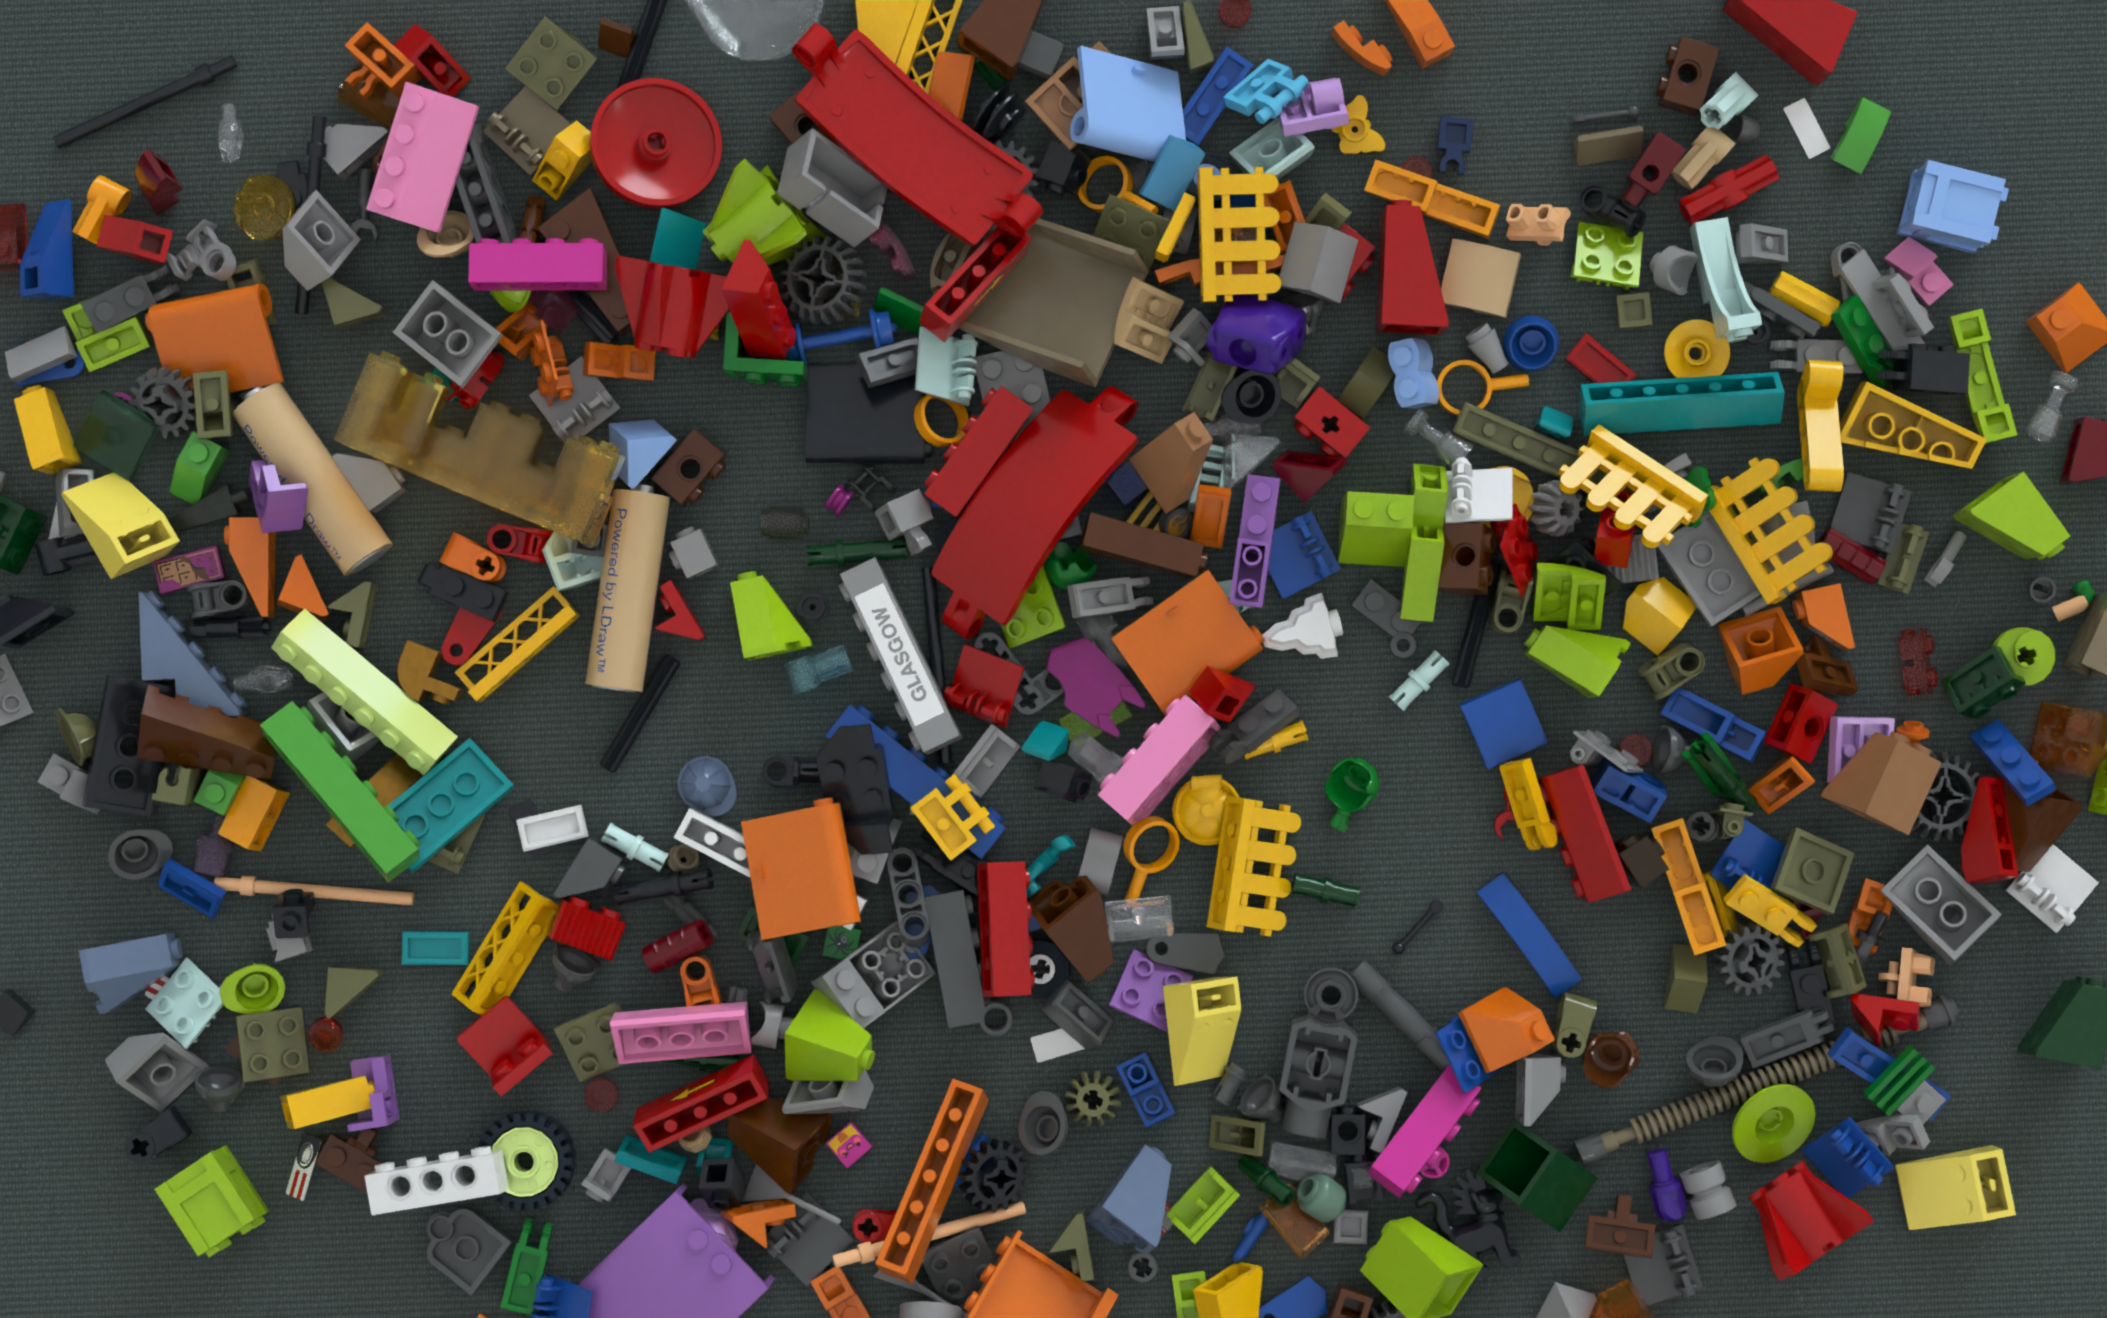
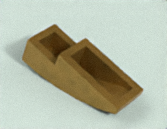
M396 754L369 782L378 793L377 801L384 807L404 793L423 775L418 770L411 768L406 760ZM332 817L326 826L349 847H356V844Z

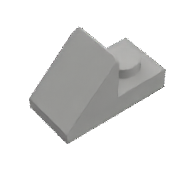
M1179 6L1147 8L1150 60L1183 58L1185 50Z
M1753 223L1740 225V231L1736 232L1737 263L1788 262L1787 229Z
M53 753L38 783L60 794L59 798L95 814H99L101 810L82 806L89 771L60 754Z
M1396 1087L1356 1103L1357 1107L1379 1116L1377 1121L1371 1120L1365 1134V1138L1369 1140L1367 1146L1370 1149L1379 1153L1383 1152L1408 1093L1405 1089Z

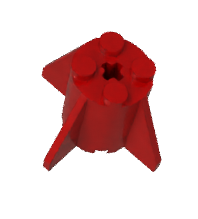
M617 255L615 271L634 341H636L635 348L665 352V348H667L666 354L696 358V354L699 353L729 312L728 305L721 291L726 276Z
M1803 1160L1748 1196L1759 1212L1772 1271L1779 1281L1788 1276L1796 1275L1828 1251L1874 1222L1865 1209L1815 1177Z

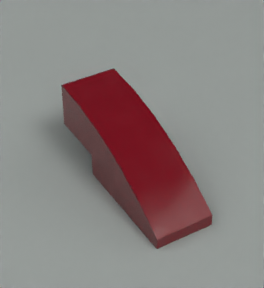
M150 149L143 152L135 169V180L154 212L159 215L180 202L176 193L181 191L183 187L164 159Z

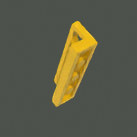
M918 0L896 65L908 77L912 72L915 78L913 81L928 95L936 62L932 51L939 48L938 52H946L963 0H955L953 9L942 15H939L934 5L936 0ZM933 10L936 18L929 21ZM949 17L947 26L945 27L942 20ZM939 22L944 32L941 41L929 46L924 37L925 30ZM921 42H923L925 49L918 51ZM928 53L933 62V67L930 72L918 77L913 67L915 59ZM928 79L926 87L924 89L921 82Z
M553 586L454 673L469 689L468 693L476 702H483L581 615L561 592L557 591V588ZM554 596L564 608L552 619L543 618L544 604ZM537 610H539V612H538V618H532V617H530V616H532ZM525 621L538 622L537 632L527 640H518L519 626ZM514 631L513 639H505ZM499 643H513L512 653L502 662H493L494 648ZM489 653L488 661H480ZM475 664L488 665L487 675L476 685L465 674Z
M520 881L451 994L471 1011L483 1015L504 996L510 997L546 938L560 904L542 896L529 885ZM525 894H527L531 898L525 908L520 911V903ZM510 924L508 936L502 939V932ZM493 952V960L485 968V960ZM476 981V988L469 998L465 993L471 983Z

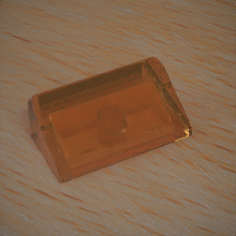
M355 66L353 70L350 72V74L360 70L361 68ZM344 80L339 86L338 102L391 130L400 100L380 82L375 84L373 93L365 99L359 91L365 86L366 81H358L352 88Z
M1286 1183L1296 1192L1295 1198L1290 1205L1281 1208L1269 1196L1259 1209L1297 1256L1303 1259L1330 1232L1322 1222H1319L1299 1208L1296 1189L1292 1184Z

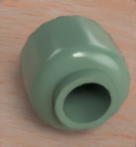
M1323 1173L1313 1174L1304 1178L1298 1186L1297 1202L1299 1208L1319 1222H1330L1344 1212L1346 1207L1345 1188Z

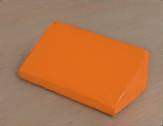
M938 52L929 95L951 114L962 120L975 56L952 52Z
M1290 180L1279 184L1273 193L1264 194V207H1273L1279 212V221L1272 229L1280 246L1281 254H1286L1294 222L1306 223Z

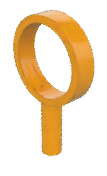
M1100 156L1091 160L1087 170V179L1078 192L1080 200L1087 207L1095 212L1102 213L1105 204L1097 205L1089 201L1086 191L1087 183L1090 176L1098 168L1105 165H1116L1122 170L1124 178L1122 189L1117 197L1152 213H1158L1157 206L1132 193V174L1129 168L1120 160L1112 156Z
M1458 360L1447 365L1437 378L1439 387L1438 402L1448 413L1458 416L1460 410L1446 402L1441 388L1444 377L1455 367L1466 366L1473 368L1483 377L1486 393L1481 403L1477 406L1481 409L1489 402L1492 391L1529 386V377L1525 373L1490 378L1487 370L1477 362Z
M929 394L918 401L914 410V421L918 432L928 443L937 447H948L953 442L959 445L966 436L962 429L968 422L969 417L964 405ZM930 399H939L946 402L955 412L958 429L954 438L940 437L929 427L925 417V407Z
M1149 816L1139 820L1129 829L1125 837L1124 855L1127 861L1136 868L1123 902L1128 906L1136 907L1148 873H1156L1165 869L1173 862L1178 853L1180 845L1178 832L1174 826L1161 817ZM1152 826L1166 827L1169 833V844L1165 853L1152 863H1138L1134 857V846L1140 834Z

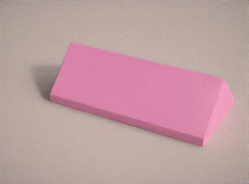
M747 1001L615 1012L610 1021L618 1064L752 1053Z

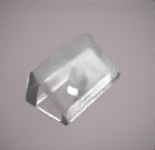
M1170 895L1104 902L1110 942L1174 935Z

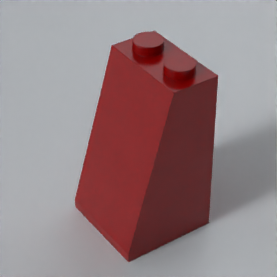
M1726 0L1722 11L1798 73L1817 86L1833 72L1858 13L1831 0Z
M1393 200L1392 205H1386L1380 216L1376 332L1442 335L1448 328L1449 320L1420 206H1412V201Z

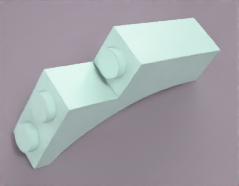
M1728 217L1695 222L1689 229L1693 251L1700 258L1696 263L1703 305L1710 304L1716 339L1726 337L1727 343L1745 340L1747 336L1754 335L1753 330L1762 325L1760 311L1754 306L1747 293L1739 270Z

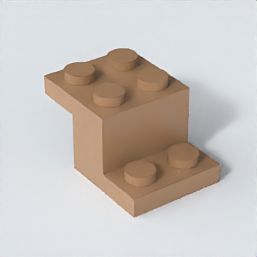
M1100 41L1092 47V49L1110 53ZM1074 56L1025 100L1030 109L1069 151L1079 144L1072 141L1070 126L1074 115L1083 107L1079 63Z

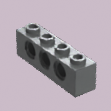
M474 123L456 185L476 243H479L480 239H496L499 243H512L513 239H518L519 237L481 126Z

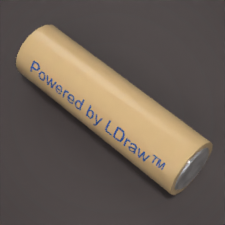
M274 383L265 388L259 386L248 392L243 397L244 401L233 411L232 416L262 459L265 460V463L267 465H275L281 485L307 484L308 496L304 519L343 575H352L382 557L392 547V541L373 514L364 505L282 384Z
M638 484L634 489L631 488V490L613 489L585 684L592 685V687L635 693V691L643 692L671 499L668 496L654 494L653 486Z

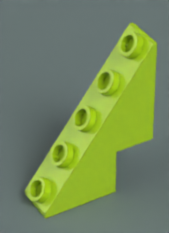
M1413 464L1410 495H1415L1413 529L1405 558L1400 619L1433 622L1444 550L1443 526L1448 498L1446 467Z

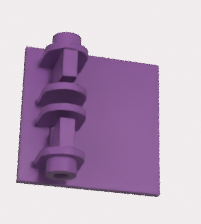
M1133 949L1109 1006L1168 1032L1163 986L1192 981L1193 975L1173 966L1156 963L1148 955Z

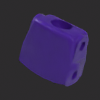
M1233 295V302H1225L1218 319L1210 329L1207 341L1208 351H1212V357L1217 362L1272 375L1293 361L1301 351L1306 331L1305 312L1296 307L1270 299L1258 301V297Z

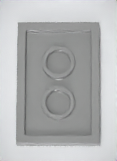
M1709 510L1704 515H1701L1699 527L1692 528L1685 525L1672 534L1674 538L1668 546L1662 542L1656 547L1709 627L1714 626L1761 595Z

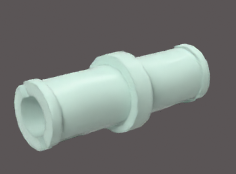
M1434 650L1415 671L1412 669L1408 673L1409 677L1389 698L1400 709L1405 711L1407 706L1423 690L1427 692L1431 688L1429 684L1450 665L1449 662Z
M613 823L609 824L605 835L601 839V842H605L627 854L626 858L630 860L635 858L656 869L658 872H660L668 857L667 852L643 841V836L638 834L636 837L615 826Z

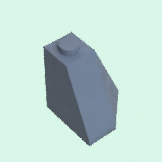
M175 932L79 950L84 983L88 991L98 995L100 1001H96L95 1005L99 1014L118 1010L181 965L179 958L183 957V948L180 939H176Z
M1145 1144L1135 1153L1085 1222L1110 1241L1120 1245L1123 1242L1135 1243L1134 1248L1136 1251L1148 1254L1160 1242L1172 1164L1166 1160V1156L1159 1149L1148 1147Z

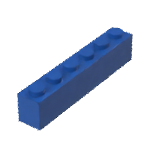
M849 705L825 735L830 739L840 726L871 724L874 744L880 743L884 746L892 790L911 805L916 804L935 788L940 791L944 798L952 793L945 783L951 777L939 766L932 770L923 763L927 757L919 750L916 751L912 745L908 750L898 743L901 736L887 725L880 729L872 722L875 716L862 705H859L856 709ZM970 791V794L977 801L979 798ZM960 801L951 806L962 821L970 817V814ZM991 807L987 809L990 813L988 817L995 827L986 834L983 833L977 824L969 830L977 841L967 849L980 859L984 857L1006 829L1001 824L1004 818Z

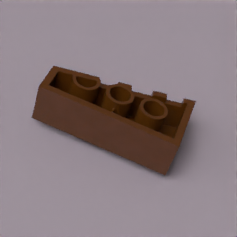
M589 188L540 225L538 229L546 239L558 238L565 240V243H579V239L593 238L597 239L599 243L604 244L607 250V290L586 291L623 337L632 328L615 271L617 255L622 256L615 242L598 199L592 189Z
M148 684L141 713L137 758L246 775L254 778L272 779L277 751L263 736L260 727L262 722L241 715L232 718L226 716L221 711V708L208 705L207 709L188 703V697L176 694L172 698L160 694V688Z

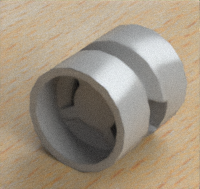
M1721 1161L1706 1162L1689 1168L1679 1175L1686 1192L1694 1195L1689 1202L1697 1220L1718 1216L1737 1206L1731 1188L1722 1185L1725 1182L1726 1175Z

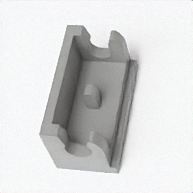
M991 724L952 775L956 774L963 784L965 782L968 784L971 792L981 798L1021 746Z

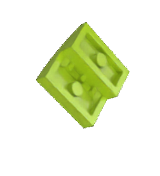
M82 302L62 310L77 340L75 344L89 372L151 346L138 313L96 333L80 304Z
M1537 563L1532 609L1533 621H1566L1567 629L1601 630L1606 576L1576 566Z

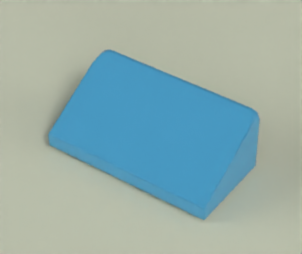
M1169 134L1139 193L1169 209L1176 210L1205 156L1204 151L1194 143Z

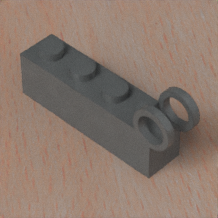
M963 889L924 896L948 1028L979 1023L981 1028L989 1035L1000 1036L1005 1034L1012 1025L1011 1011L1004 1003L991 1001L990 997H983L980 982L982 980L981 960H976L974 948L980 947L977 927L970 928L968 915L974 914L971 895L964 896ZM992 1008H1000L1006 1013V1022L998 1029L989 1028L984 1021L985 1014Z

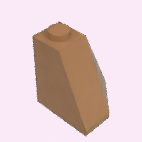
M1195 412L1174 423L1129 458L1165 514L1190 499L1213 441Z

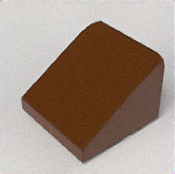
M605 18L601 19L599 48L627 58L635 37L633 29Z

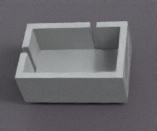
M811 128L788 147L777 194L799 210L806 208L805 214L855 247L879 229L883 212L881 205L885 202L887 187L867 172L843 149Z

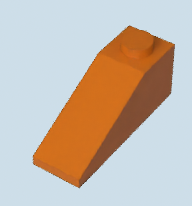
M1385 0L1422 70L1451 55L1455 45L1440 17L1428 0Z
M229 517V525H226L224 528V542L226 545H229V552L261 617L275 618L276 532L262 533L258 517Z

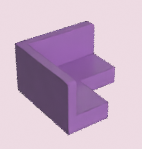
M265 460L251 461L248 483L262 533L302 529L308 496L307 484L281 485L275 465H266Z
M390 1054L352 1060L350 1062L352 1078L366 1076L367 1082L373 1081L376 1092L369 1094L371 1109L357 1112L358 1120L347 1125L348 1132L388 1126L400 1120Z

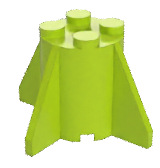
M746 159L742 160L734 168L713 219L703 230L704 235L714 244L711 246L712 251L721 261L725 262L729 259L733 263L743 241L751 240L767 265L795 256L792 248L797 247L803 250L802 240H809L813 243L814 236H821L825 240L827 235L805 215L802 209L799 210L777 194L779 181L768 165L759 172Z

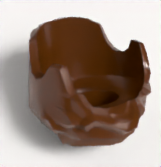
M1613 1031L1607 1034L1601 1032L1587 1040L1583 1056V1072L1588 1081L1598 1085L1600 1088L1607 1087L1611 1089L1614 1086H1619L1638 1066L1640 1054L1637 1044L1630 1033L1626 1031Z

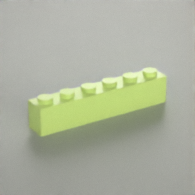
M306 609L300 612L280 632L271 647L282 660L290 663L303 674L308 682L315 684L329 696L332 702L345 709L360 725L370 730L386 747L394 750L406 760L411 768L418 770L422 775L428 773L458 738L456 734Z

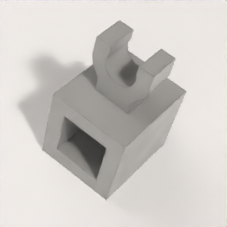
M920 489L887 502L875 511L888 540L891 541L904 535L911 556L922 552L925 548L932 545L921 527L934 517L931 513L930 503L923 497Z

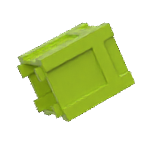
M227 1145L209 1152L154 1189L198 1257L206 1252L210 1258L220 1250H224L233 1244L230 1240L231 1236L239 1231L244 1235L253 1228H257L266 1222L263 1215L269 1212Z

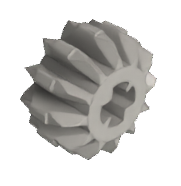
M1560 480L1538 484V492L1531 494L1534 500L1533 505L1527 507L1533 511L1529 521L1536 524V530L1556 537L1574 532V524L1581 523L1578 516L1579 512L1584 510L1579 505L1583 496L1578 493L1566 494L1562 492L1559 488Z

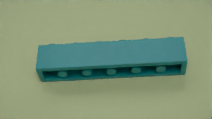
M1779 372L1581 384L1578 415L1583 436L1590 435L1591 431L1598 424L1613 434L1779 424L1782 419L1785 391Z

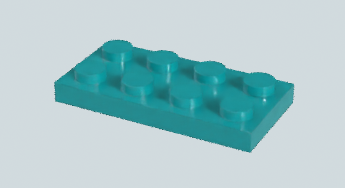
M470 738L389 804L399 818V821L396 822L404 832L409 829L421 844L417 847L420 859L408 867L412 874L514 789V784Z

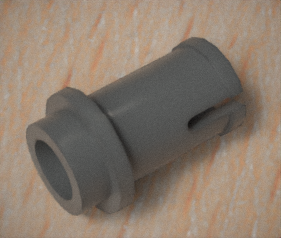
M1234 1061L1229 1066L1226 1065L1224 1067L1226 1072L1211 1094L1212 1097L1227 1106H1230L1242 1082L1248 1081L1246 1076L1249 1071Z

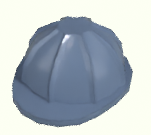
M710 756L696 757L687 762L680 771L677 781L678 792L683 801L691 808L707 816L714 817L729 812L734 806L737 797L736 785L727 765L719 759Z

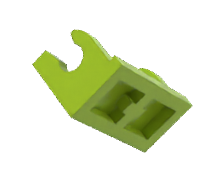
M1210 1165L1168 1210L1166 1216L1196 1244L1238 1199L1240 1194L1235 1187Z

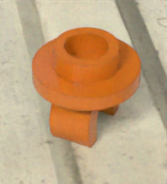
M1905 721L1903 725L1896 727V733L1910 739L1908 743L1910 746L1913 743L1921 745V739H1927L1930 736V730L1918 721Z

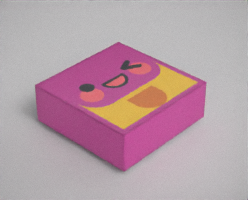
M852 1121L826 1142L827 1146L846 1168L850 1167L873 1147Z

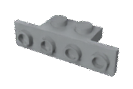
M1865 249L1860 250L1839 267V272L1854 295H1859L1890 350H1907L1908 344L1913 343L1925 344L1920 336L1927 334L1934 326L1929 320L1927 310L1918 303L1911 292L1909 282L1900 273L1881 276Z

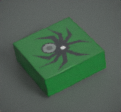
M843 926L828 928L822 956L841 960L858 948L862 929L854 927L852 930H849ZM856 955L850 959V962H853V960L856 958Z

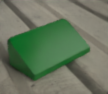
M884 287L880 288L873 308L874 311H889L891 323L893 322L897 326L918 336L920 327H924L919 323L924 306Z

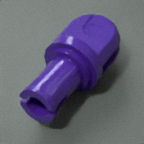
M1667 1148L1648 1151L1646 1156L1653 1177V1181L1649 1185V1191L1657 1216L1665 1221H1678L1687 1210L1681 1179L1673 1176Z

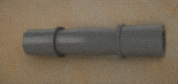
M1363 959L1349 973L1354 979L1358 990L1369 1000L1371 1005L1374 1003L1398 1029L1415 1042L1414 1047L1416 1049H1420L1441 1071L1449 1065V1062L1435 1034L1438 1031L1435 1025L1431 1026L1407 1000L1390 987L1392 984L1390 981H1386Z

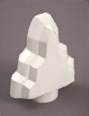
M1322 593L1305 598L1304 605L1292 610L1288 620L1276 623L1262 635L1265 639L1263 644L1266 648L1279 651L1295 648L1303 655L1317 654L1320 659L1338 657L1335 637L1342 636L1343 629L1337 609L1328 611Z

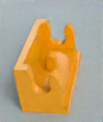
M246 776L217 834L248 850L261 852L290 792L262 778Z

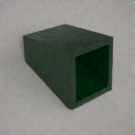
M2076 976L2075 982L2064 980L2019 1043L2017 1052L2102 1070L2107 1044V982Z
M1515 1119L1512 1120L1476 1172L1478 1176L1515 1203L1559 1232L1564 1228L1598 1178Z

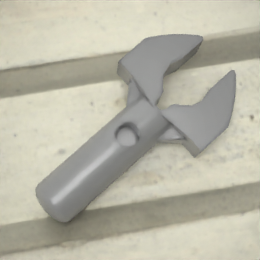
M1956 531L1953 534L1942 555L1927 571L1924 580L1933 587H1936L1938 583L1941 584L1953 568L1954 564L1952 561L1967 538L1963 532Z

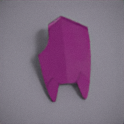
M1087 638L1076 639L1050 649L1046 669L1059 680L1064 689V706L1097 728L1119 737L1120 732L1109 715L1122 700L1140 708H1145L1144 701L1130 681Z

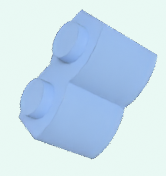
M1408 338L1391 342L1388 348V359L1391 369L1396 375L1394 391L1402 408L1417 409L1437 404L1439 387L1435 376L1431 372L1433 355L1427 341L1424 339Z

